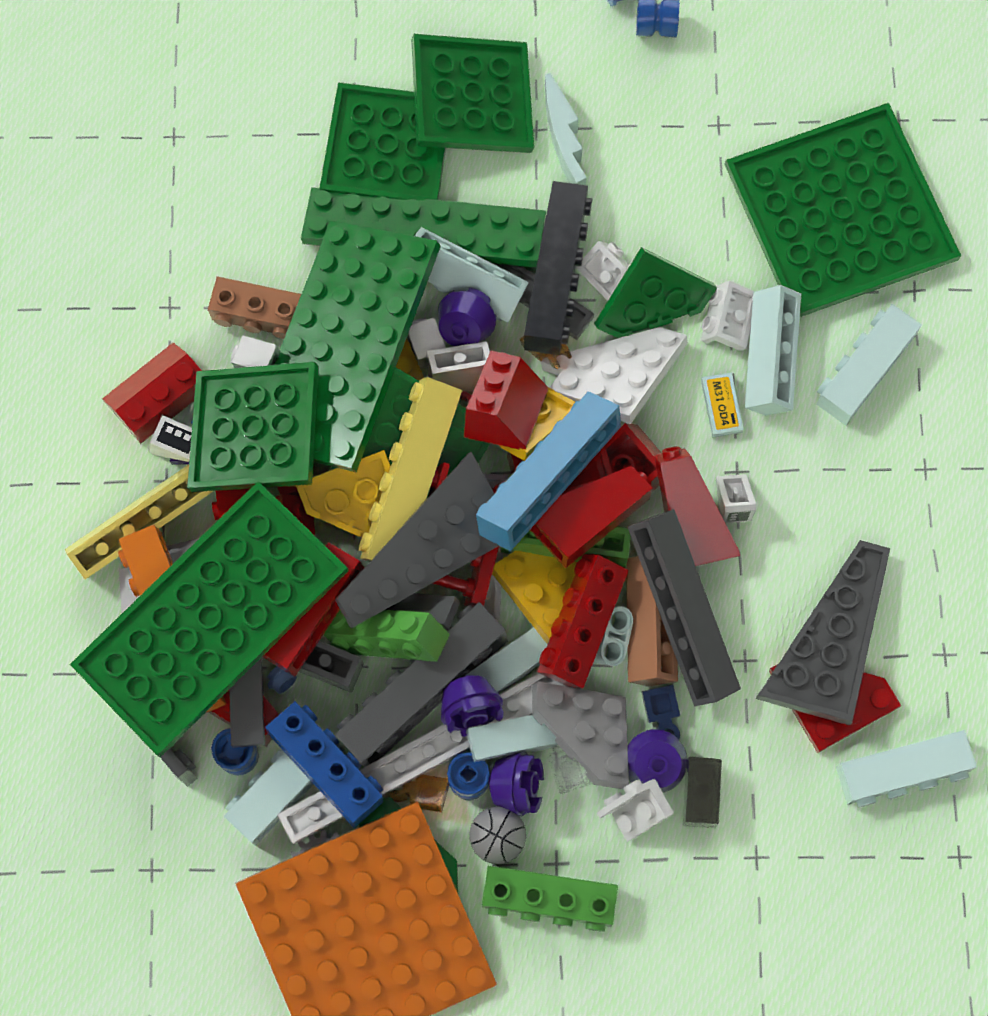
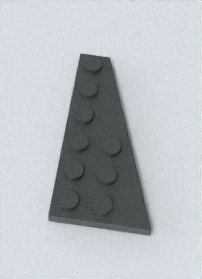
M469 452L462 459L459 465L442 481L439 487L422 503L389 542L382 547L369 564L335 599L350 628L357 626L499 546L479 535L476 518L477 511L482 504L487 503L491 499L494 492L472 452Z
M862 540L858 542L757 695V700L847 725L852 723L890 548Z

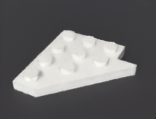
M658 327L544 358L541 361L543 371L558 375L549 387L552 390L575 402L580 401L588 391L619 405L621 422L631 424L688 344L687 335Z

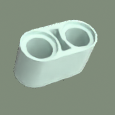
M615 606L612 615H615L614 625L612 626L610 618L594 663L617 666L624 661L633 626V616L628 608ZM608 645V653L605 656L604 649Z

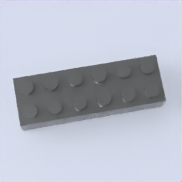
M480 602L475 607L472 605L467 606L457 616L459 621L451 629L447 630L450 635L437 662L410 659L411 665L403 673L398 670L391 675L385 683L387 687L380 694L374 692L361 704L363 709L356 716L350 714L337 726L339 731L335 734L336 737L364 767L381 759L442 703V692L448 684L465 677L508 642L506 630Z

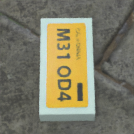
M732 372L702 377L701 384L712 438L742 433L744 429Z

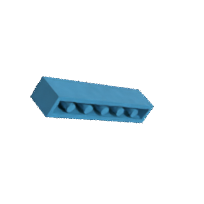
M589 391L580 401H576L571 411L562 421H558L553 427L552 432L536 445L532 454L525 461L519 463L512 476L506 482L499 485L491 499L480 506L476 514L479 535L511 551L621 427L619 405Z

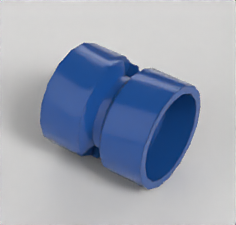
M638 0L636 36L652 37L655 31H658L660 36L677 38L680 0H662L660 4H657L656 0Z
M231 728L224 729L213 740L211 747L212 757L227 773L236 776L244 775L256 766L259 758L258 747L232 748Z
M469 752L459 754L453 758L447 771L449 786L452 792L464 800H474L484 795L489 787L490 777L489 768L485 760L474 762L472 753Z

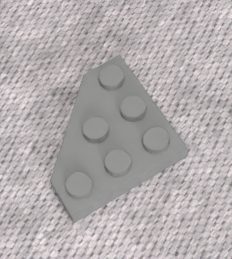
M537 681L532 686V716L540 725L545 724L557 737L554 741L571 760L575 758L587 771L586 777L594 785L623 789L629 784L626 697Z

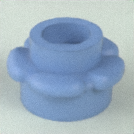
M277 666L268 675L270 680L268 688H272L278 694H282L295 683L297 676L294 677Z

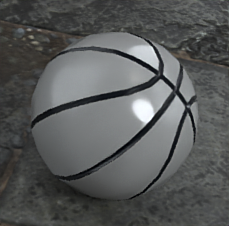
M500 806L490 807L481 811L471 823L469 839L474 853L483 861L495 865L506 864L517 858L522 852L527 838L526 827L521 817Z

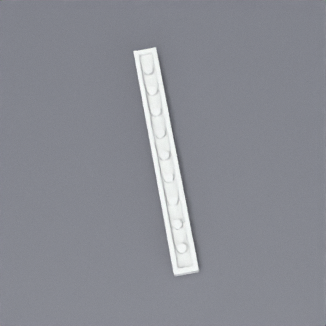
M538 673L499 694L503 699L502 709L504 712L501 721L532 715V686L537 681L565 685ZM494 719V720H493L492 722H490V723H495V722H499V721H496V719ZM442 725L359 771L366 778L370 775L375 778L382 786L383 791L380 794L384 796L470 749L468 737H461L460 731H453L450 734L446 725ZM321 792L277 814L293 845L344 818Z

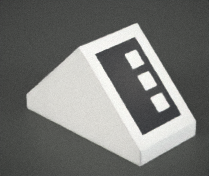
M162 415L150 441L149 453L189 462L192 428Z
M747 474L716 476L719 512L725 523L752 521L756 512V501Z

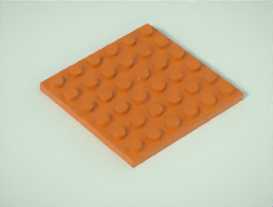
M418 801L235 883L291 1016H431L497 985Z

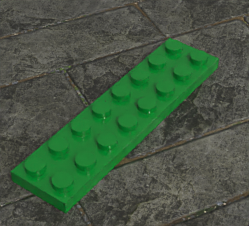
M311 187L301 241L302 244L320 246L330 220L415 236L422 227L490 263L537 268L546 210L435 199L404 200L384 196L374 197L357 195L355 193L345 194L325 190L320 191L319 188Z

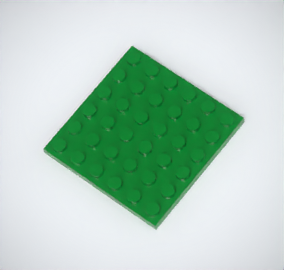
M889 103L726 159L725 161L727 172L777 284L801 293L800 317L958 261L961 257V253Z

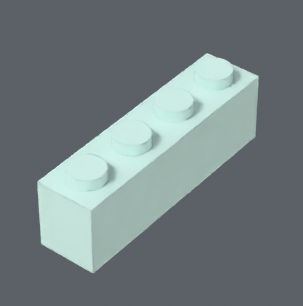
M421 227L416 233V237L437 240L441 245L428 282L432 283L438 291L443 293H450L453 290L455 292L467 291L468 288L477 289L491 299L489 304L494 314L497 315L496 320L509 322L529 282Z
M782 285L753 292L745 408L765 416L792 411L794 404L801 293Z
M891 304L886 312L880 310L870 323L873 329L868 335L862 332L852 346L856 349L851 357L846 354L835 368L838 371L837 375L833 380L827 377L817 391L820 397L816 405L844 425L849 423L922 326V324L893 304Z
M338 744L337 747L344 752L342 746ZM282 749L272 757L271 762L273 764L265 773L259 771L250 780L248 785L251 788L242 797L240 795L235 796L226 806L228 812L224 817L255 846L280 821L277 814L294 806L313 785Z
M962 730L842 762L836 767L847 805L856 802L859 808L876 803L875 797L887 794L889 799L907 795V788L918 786L919 790L923 791L939 786L937 780L949 777L950 782L953 783L969 778L968 772L977 768L966 732Z

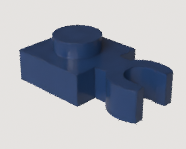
M671 684L641 691L648 723L657 721L658 726L656 729H671L673 735L680 739L679 728L672 723L671 719L680 716L674 685Z

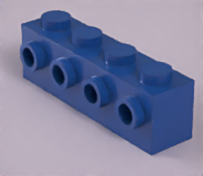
M294 701L265 727L266 731L355 829L383 803V796L380 794L383 788L371 775L366 778L358 770L361 764L350 752L344 755L337 747L340 743L339 740L328 728L324 731L320 729L315 723L318 720L317 716L307 705L301 708Z

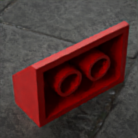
M172 343L103 397L102 400L141 444L154 434L162 415L173 419L194 402L196 372L202 370L185 351L175 343Z
M490 351L466 408L465 438L518 450H526L546 398L548 387L521 357L504 352Z

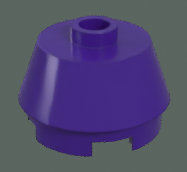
M468 288L467 291H451L441 300L438 307V327L442 338L454 347L479 343L490 337L495 330L497 317L489 304L491 299L483 292L474 288Z
M471 675L459 678L448 684L442 692L441 721L446 725L450 734L453 731H460L461 737H467L466 730L468 728L486 725L494 719L496 721L502 720L504 716L502 709L503 699L487 679L482 676Z
M658 729L647 730L635 736L627 745L628 772L631 783L640 779L642 784L655 779L661 791L665 793L675 788L683 779L687 770V753L681 741L673 734Z
M522 751L495 761L489 777V789L495 806L508 809L520 817L526 813H537L543 798L537 797L539 780H544V770L540 758H534L535 755H528L527 752Z

